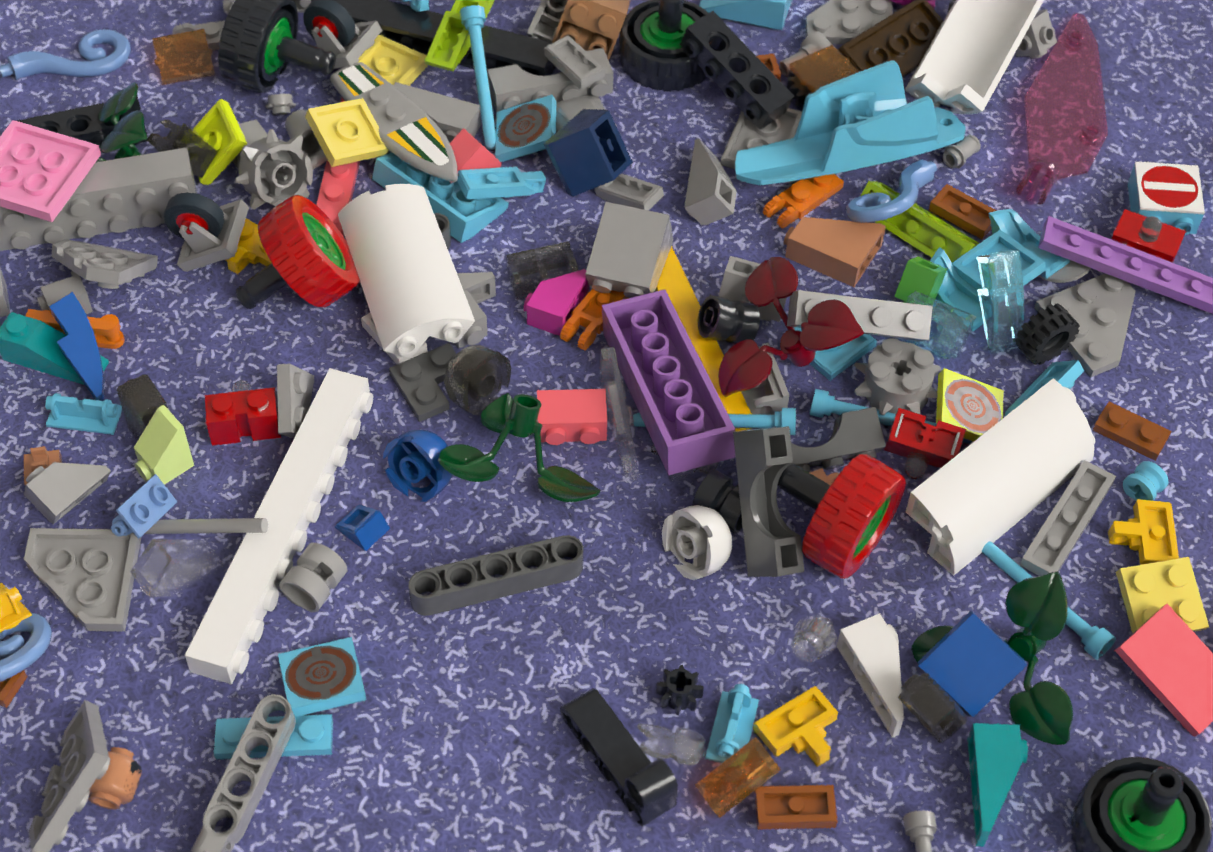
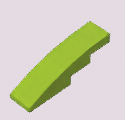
M455 0L451 11L446 10L424 60L425 64L454 72L471 46L469 30H466L465 25L461 23L460 10L472 5L483 6L486 19L494 0Z

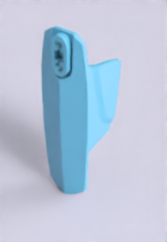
M893 60L820 87L815 93L808 95L795 136L792 139L738 151L735 160L736 178L740 181L755 185H768L846 172L900 160L964 140L966 126L951 111L938 107L934 108L933 100L929 96L907 104L899 65Z

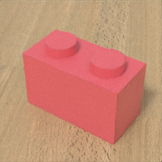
M606 389L537 390V399L541 402L538 415V423L542 424L540 432L541 442H547L550 445H560L564 442L581 441L584 444H595L599 441H607Z

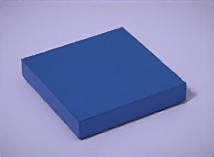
M972 610L918 661L919 667L972 717L1027 666L1026 661Z

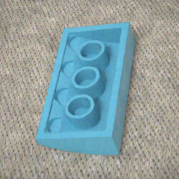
M392 152L376 158L372 179L384 188L385 185L412 184L424 187L433 212L443 214L449 219L451 236L461 243L472 238L508 208L509 203L501 197L482 198L480 200L466 199L457 181L451 183L450 181L422 172L405 163Z

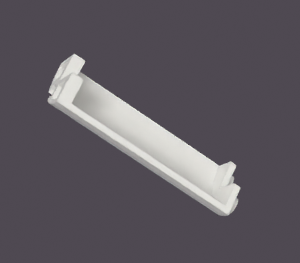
M955 0L905 90L917 99L929 96L936 107H939L940 104L952 107V113L976 114L983 112L1044 0Z
M412 184L385 185L386 190L374 194H370L367 191L354 198L338 213V217L383 351L411 358L429 336L457 343L475 320L424 187Z
M1053 378L910 493L906 513L932 534L927 553L953 576L982 553V549L987 542L991 541L994 543L1074 476L1084 460L1088 462L1093 460L1095 438L1083 411L1076 402L1074 393L1069 388L1063 387Z

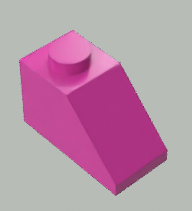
M583 269L541 281L535 292H530L527 295L523 309L527 312V325L560 336L561 329L572 316V311L590 290V285L585 275L586 270Z

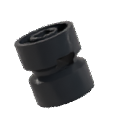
M710 295L704 300L699 310L698 330L703 338L725 340L728 343L737 344L747 339L754 340L759 330L760 313L758 307L752 303L742 301L731 302L728 298Z
M716 469L712 470L700 484L694 496L692 506L700 505L714 509L723 517L730 531L738 533L743 528L739 486H733V479Z

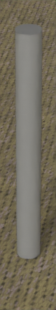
M266 518L158 520L145 534L265 533L268 530V521Z

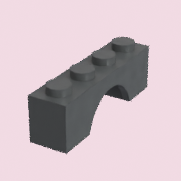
M876 407L842 413L834 421L830 439L821 446L801 447L791 443L792 464H796L810 473V467L823 465L824 470L838 468L844 465L843 460L855 458L860 454H866L876 459V453H879L886 447Z
M790 427L733 432L748 577H780L804 572L801 535L792 531L783 521L776 497L779 478L782 472L793 463Z

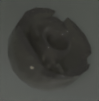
M471 345L463 348L450 359L445 371L444 385L449 398L465 412L481 415L490 403L499 398L494 396L500 391L502 385L506 388L508 387L512 370L510 360L499 351L487 346Z

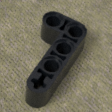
M591 688L560 707V713L566 725L587 753L590 751L596 758L593 762L608 782L612 780L618 789L615 791L629 812H635L640 819L637 821L640 826H645L676 806L678 783L670 767L660 758L651 763L595 688Z

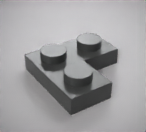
M450 343L389 368L391 378L419 422L450 409L449 401L438 384L465 373L464 365Z

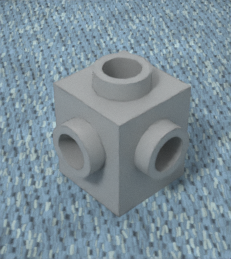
M1047 9L1038 10L1015 52L1017 57L1030 56L1031 59L1042 57L1047 54V49L1057 42Z

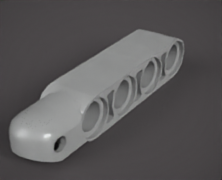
M276 694L268 695L261 699L256 706L204 813L203 827L190 852H232L234 845L243 837L296 724L292 708L283 696ZM280 710L285 712V717L279 723L271 724L266 722L267 717L273 711ZM263 745L268 747V752L263 758L257 760L249 758L250 752L256 746ZM241 781L251 783V787L246 794L242 796L232 794V790L237 783ZM225 817L233 818L234 821L230 830L224 833L215 832V825L220 819Z

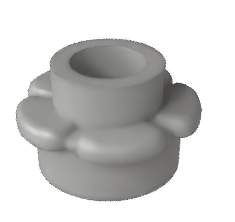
M274 94L268 96V105L265 106L266 109L272 110V115L291 114L290 109L294 108L296 103H293L292 94Z

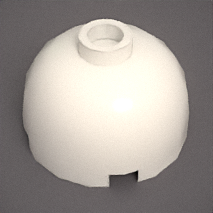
M700 505L689 506L674 511V514L667 516L664 520L662 528L665 552L671 550L683 564L673 565L685 578L696 580L718 571L730 557L732 550L731 532L723 517L714 509ZM685 558H693V564L685 562Z

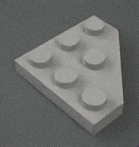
M830 0L806 16V37L818 31L832 44L843 45L892 15V1Z
M69 239L52 244L51 257L84 279L98 282V286L102 288H119V285L130 283L136 277H144L145 273L157 268L158 256Z
M1105 273L1038 300L1034 308L1038 312L1042 308L1045 310L1050 304L1054 306L1057 303L1062 305L1079 323V333L1075 335L1076 339L1074 342L1068 344L1069 347L1067 349L1076 360H1079L1082 368L1091 378L1119 365L1136 291L1127 281Z
M30 528L24 561L34 575L87 631H125L141 537L138 539L134 533L127 536H116L111 529Z
M83 701L64 731L60 746L63 747L59 757L61 765L52 766L42 796H45L41 808L43 816L36 815L29 830L31 852H49L53 845H59L67 833L68 822L74 812L79 813L84 808L89 797L90 787L95 779L100 780L105 775L109 767L110 757L108 755L99 707L89 701Z

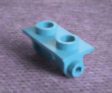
M55 393L53 396H47L45 407L47 410H51L46 427L114 435L123 405L113 404L108 399L105 401L78 400L74 397L61 396V394Z
M736 684L734 689H731L729 692L722 691L705 759L743 768L759 699L751 698L747 686Z

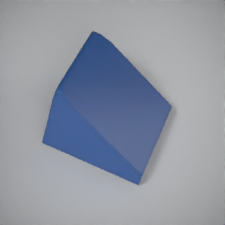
M360 504L335 526L339 532L365 551L390 529L381 511Z

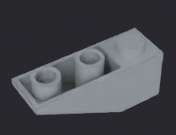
M698 138L695 139L684 208L701 225H708L734 214L737 190L718 158Z

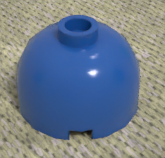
M410 430L389 442L383 452V459L388 457L389 467L385 471L394 488L408 496V489L423 498L420 502H426L443 491L449 484L453 474L444 469L437 461L441 451L448 447V445L441 437L428 430ZM426 476L432 481L429 486L421 488L413 487L411 484L418 483Z

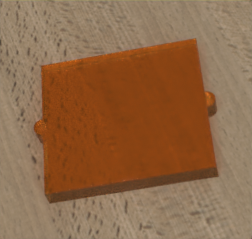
M204 29L152 38L157 57L154 62L156 66H159L163 85L215 75L211 59L213 51L208 47Z
M833 45L789 64V69L801 80V85H806L813 93L820 87L859 72L849 62L850 59L844 57Z

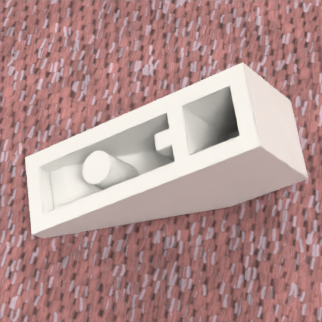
M879 613L841 629L837 648L893 738L899 735L904 720L899 639L893 626L887 625Z

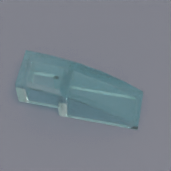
M1004 250L978 256L977 260L982 288L978 289L988 350L990 354L1016 349L1018 348L1015 343L1018 331L1022 330L1021 326L1024 324L1025 314L1023 276L1019 250Z

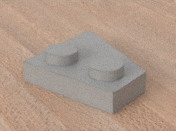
M290 363L277 365L278 433L289 438H295L310 408L314 375Z

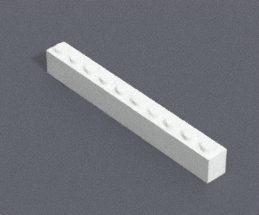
M329 368L254 517L267 519V532L246 533L185 654L190 672L232 684L237 673L242 674L245 671L249 660L248 650L252 642H258L262 636L264 629L263 619L267 611L272 612L276 607L279 597V584L292 568V559L296 551L301 552L306 544V530L310 522L315 523L319 517L321 510L320 501L323 495L330 494L333 488L334 472L337 466L342 467L346 461L347 445L350 439L355 440L359 434L360 418L363 412L368 413L372 407L373 394L369 390L368 378Z

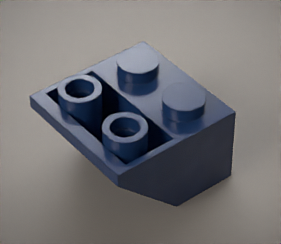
M581 110L544 143L567 194L572 197L615 180L633 163L609 110Z

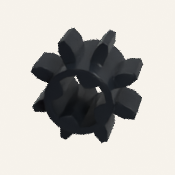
M680 665L679 669H674L671 672L665 669L663 673L664 682H657L656 694L663 695L661 698V708L669 706L675 709L676 715H679L681 710L686 708L695 711L696 698H703L704 690L703 686L696 685L699 673H691L684 669L683 665ZM676 688H683V691H677Z

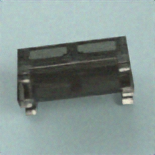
M170 120L160 121L165 128L170 129L169 134L161 137L159 134L150 133L147 141L159 152L187 148L193 175L203 178L217 150L185 123L179 125Z
M569 241L506 255L507 275L516 300L526 299L530 292L534 293L541 281L578 271Z

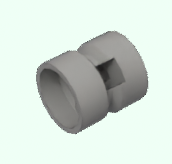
M310 543L298 558L297 566H292L280 582V590L292 603L309 612H318L330 596V589H334L348 571L347 565L332 549L323 544Z

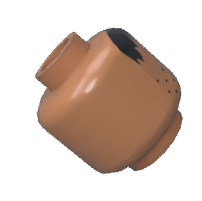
M112 747L110 752H108L110 757L109 767L105 775L100 780L95 779L90 787L89 801L103 808L119 809L120 805L127 804L133 800L142 775V767L133 759L134 754L131 751L120 747Z

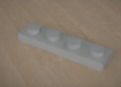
M1084 460L1022 557L1020 566L1038 576L1054 571L1059 572L1113 485L1116 476Z

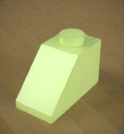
M165 405L160 406L134 446L138 459L135 467L145 481H148L156 474L165 485L192 468L194 463L183 425Z

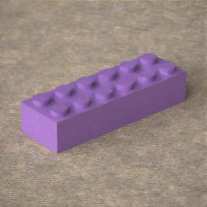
M666 290L602 305L604 337L668 476L735 458L733 432H736V429Z

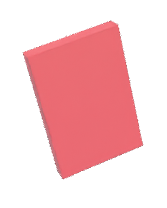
M1165 604L1126 639L1115 652L1182 726L1195 737L1213 722V653L1168 604Z

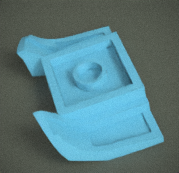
M1012 209L988 213L993 235L953 263H951L945 251L940 247L930 260L932 263L947 268L936 297L937 301L972 332L997 315V305L1034 278L1040 275L1047 279L1070 263L1069 259L1039 249L1040 236Z

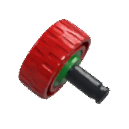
M294 195L278 204L260 219L258 234L271 264L247 280L244 286L236 288V296L245 308L253 309L257 303H262L288 284L306 302L315 307L323 308L346 295L358 285L360 280L347 241L339 229L316 204L303 196Z
M860 454L843 468L831 485L796 464H791L782 472L778 486L781 490L815 509L802 543V552L805 557L839 578L846 579L860 568L884 535L901 502L906 481L900 473L869 455Z

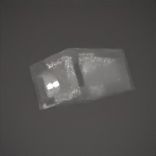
M151 539L130 573L139 583L140 589L149 597H173L221 568L224 564L205 540Z

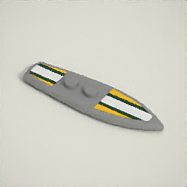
M362 62L354 63L351 67L345 66L330 76L331 83L345 101L364 99L379 127V136L390 152L405 163L429 175L451 182L458 180L456 158L447 137L439 126L400 90Z

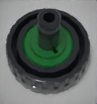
M235 0L222 29L218 49V66L221 76L227 82L250 91L266 93L274 87L278 81L277 75H282L289 63L314 72H322L323 75H329L334 69L336 56L331 51L326 52L320 47L296 40L298 10L293 0Z
M648 0L634 7L626 15L619 36V58L625 73L633 81L657 91H681L702 83L707 78L703 69L685 54L679 44L687 27L708 14V12L697 4L686 0Z
M1126 757L1113 760L1096 770L1081 790L1071 816V836L1076 845V852H1207L1212 839L1211 830L1213 824L1210 810L1199 788L1175 767L1146 757Z

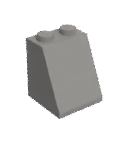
M605 202L585 273L588 284L594 290L602 293H610L611 290L624 292L623 294L628 298L655 292L673 243L670 216L668 214Z

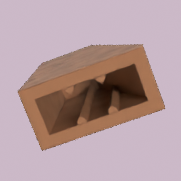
M802 217L796 227H790L785 235L784 244L787 245L785 257L855 287L881 248L886 226L879 223Z

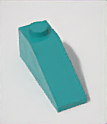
M10 312L0 327V354L4 361L84 385L57 344V341L66 336L65 334L40 320ZM101 356L104 371L109 364V360Z
M973 723L967 738L976 846L984 847L1021 764L1027 762L1028 745L1026 740H1021L1020 725Z

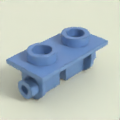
M155 474L116 509L119 515L113 519L111 530L116 536H127L134 533L139 539L178 501Z

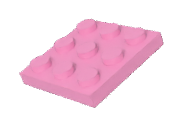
M12 120L0 136V207L53 222L101 156L99 145Z

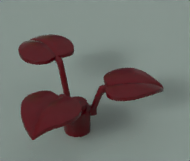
M771 257L769 260L762 262L751 273L745 285V294L749 302L758 307L767 306L773 302L788 330L781 337V350L768 345L759 348L756 342L751 339L738 342L726 352L721 361L718 374L720 390L725 397H728L737 392L750 390L764 382L772 369V358L768 353L779 356L781 360H785L788 357L795 366L803 367L813 361L816 351L827 350L846 344L862 336L864 331L850 308L844 302L835 299L826 300L814 306L808 313V322L801 324V331L787 326L788 316L782 308L779 299L793 295L798 286V274L793 265L785 258Z

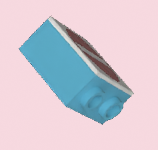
M1135 161L1128 181L1131 211L1185 230V235L1196 234L1205 213L1198 166Z

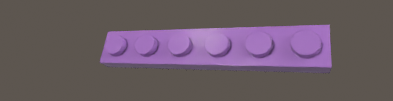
M1050 216L1043 223L1038 245L1039 249L1213 314L1212 277Z

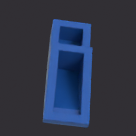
M71 292L49 306L52 316L67 335L57 341V344L94 399L104 401V374L95 335L83 307L75 294Z

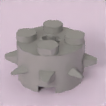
M269 129L267 137L259 139L251 145H244L240 153L239 176L235 181L242 184L245 190L251 194L249 207L255 210L266 202L276 207L294 195H300L305 198L309 197L310 193L307 185L311 186L313 168L317 164L316 161H310V158L301 151L302 136L297 135L285 142L277 138L274 129Z
M896 338L885 339L869 355L868 363L855 362L854 366L865 374L864 382L854 392L857 396L866 397L870 401V406L876 407L881 415H885L887 412L896 414L898 408L920 414V411L927 404L928 398H937V390L932 387L934 377L942 369L939 365H934V357L930 351L922 349L913 343L899 341Z

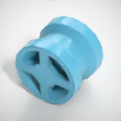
M1150 461L1141 462L1136 467L1135 474L1128 475L1123 481L1125 493L1135 501L1137 499L1154 501L1157 493L1162 492L1169 483L1165 471Z

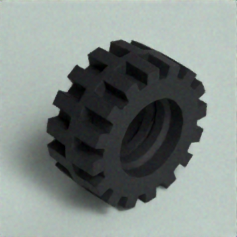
M1055 303L1053 306L1050 304L1045 310L1043 308L1038 310V314L1032 315L1029 318L1030 320L1021 326L1022 330L1018 331L1015 343L1033 364L1041 365L1045 361L1061 355V351L1066 350L1070 342H1074L1076 339L1075 335L1079 333L1078 328L1080 325L1062 305Z

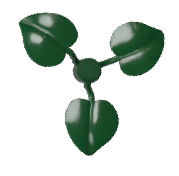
M136 82L110 97L99 112L98 118L102 123L111 120L115 126L114 130L111 131L101 144V150L104 153L121 148L116 153L114 159L142 155L133 144L147 140L144 129V115L141 111L131 112L119 121V115L127 112L137 97L138 84ZM99 157L96 162L107 161V160H105V159Z
M506 393L483 410L480 418L481 423L489 430L501 433L488 454L484 455L479 449L472 446L455 444L444 448L437 461L449 473L461 479L473 482L488 481L493 479L499 472V467L491 462V460L495 458L508 433L522 438L534 433L537 472L541 475L538 478L537 485L546 495L563 502H578L593 498L601 491L578 474L566 468L550 466L545 469L540 435L542 424L537 423L541 402L535 397L525 394L516 395L513 399L509 393Z
M1054 571L1042 576L1024 579L1009 590L1005 602L1006 611L1010 620L1014 624L1021 626V628L1004 641L1020 657L1028 662L1023 681L1025 691L1015 693L1009 701L1010 714L1014 723L1020 725V729L1037 740L1054 745H1064L1070 741V729L1073 720V707L1069 696L1064 689L1053 682L1040 681L1033 687L1031 686L1034 667L1038 663L1036 655L1045 647L1047 641L1055 638L1062 632L1067 620L1065 587L1060 573ZM937 626L918 636L911 647L917 663L954 626Z

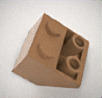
M567 0L552 43L569 35L585 51L604 48L609 60L626 18L630 0Z

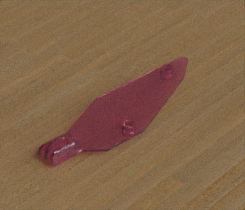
M1080 13L1072 15L1024 97L1029 167L1018 184L1016 193L1021 195L1028 181L1033 184L1026 199L1032 201L1041 186L1044 189L1037 203L1041 205L1046 201L1058 179L1088 173L1108 136L1098 43L1086 17Z

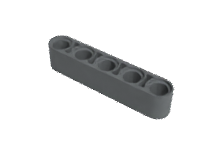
M563 535L418 571L411 576L408 582L411 607L420 615H434L573 580L583 570V544L574 536ZM570 557V558H573V559H571V560H564V559H561V558ZM528 566H537V568H535V569H530V568H526V567H528ZM495 574L503 575V576L497 577V578L491 577L492 575H495ZM459 583H466V584H468V585L460 586V587H459V586H456V585L459 584ZM423 592H432L429 595H420Z

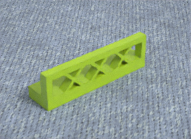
M868 181L860 196L871 193H884L890 196L891 200H894L900 193L883 182ZM916 203L896 216L875 221L885 225V229L931 258L939 247L942 248L951 263L980 244Z

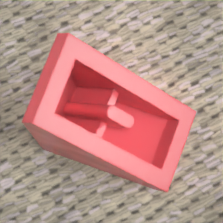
M464 128L450 142L456 158L458 171L501 167L502 163Z

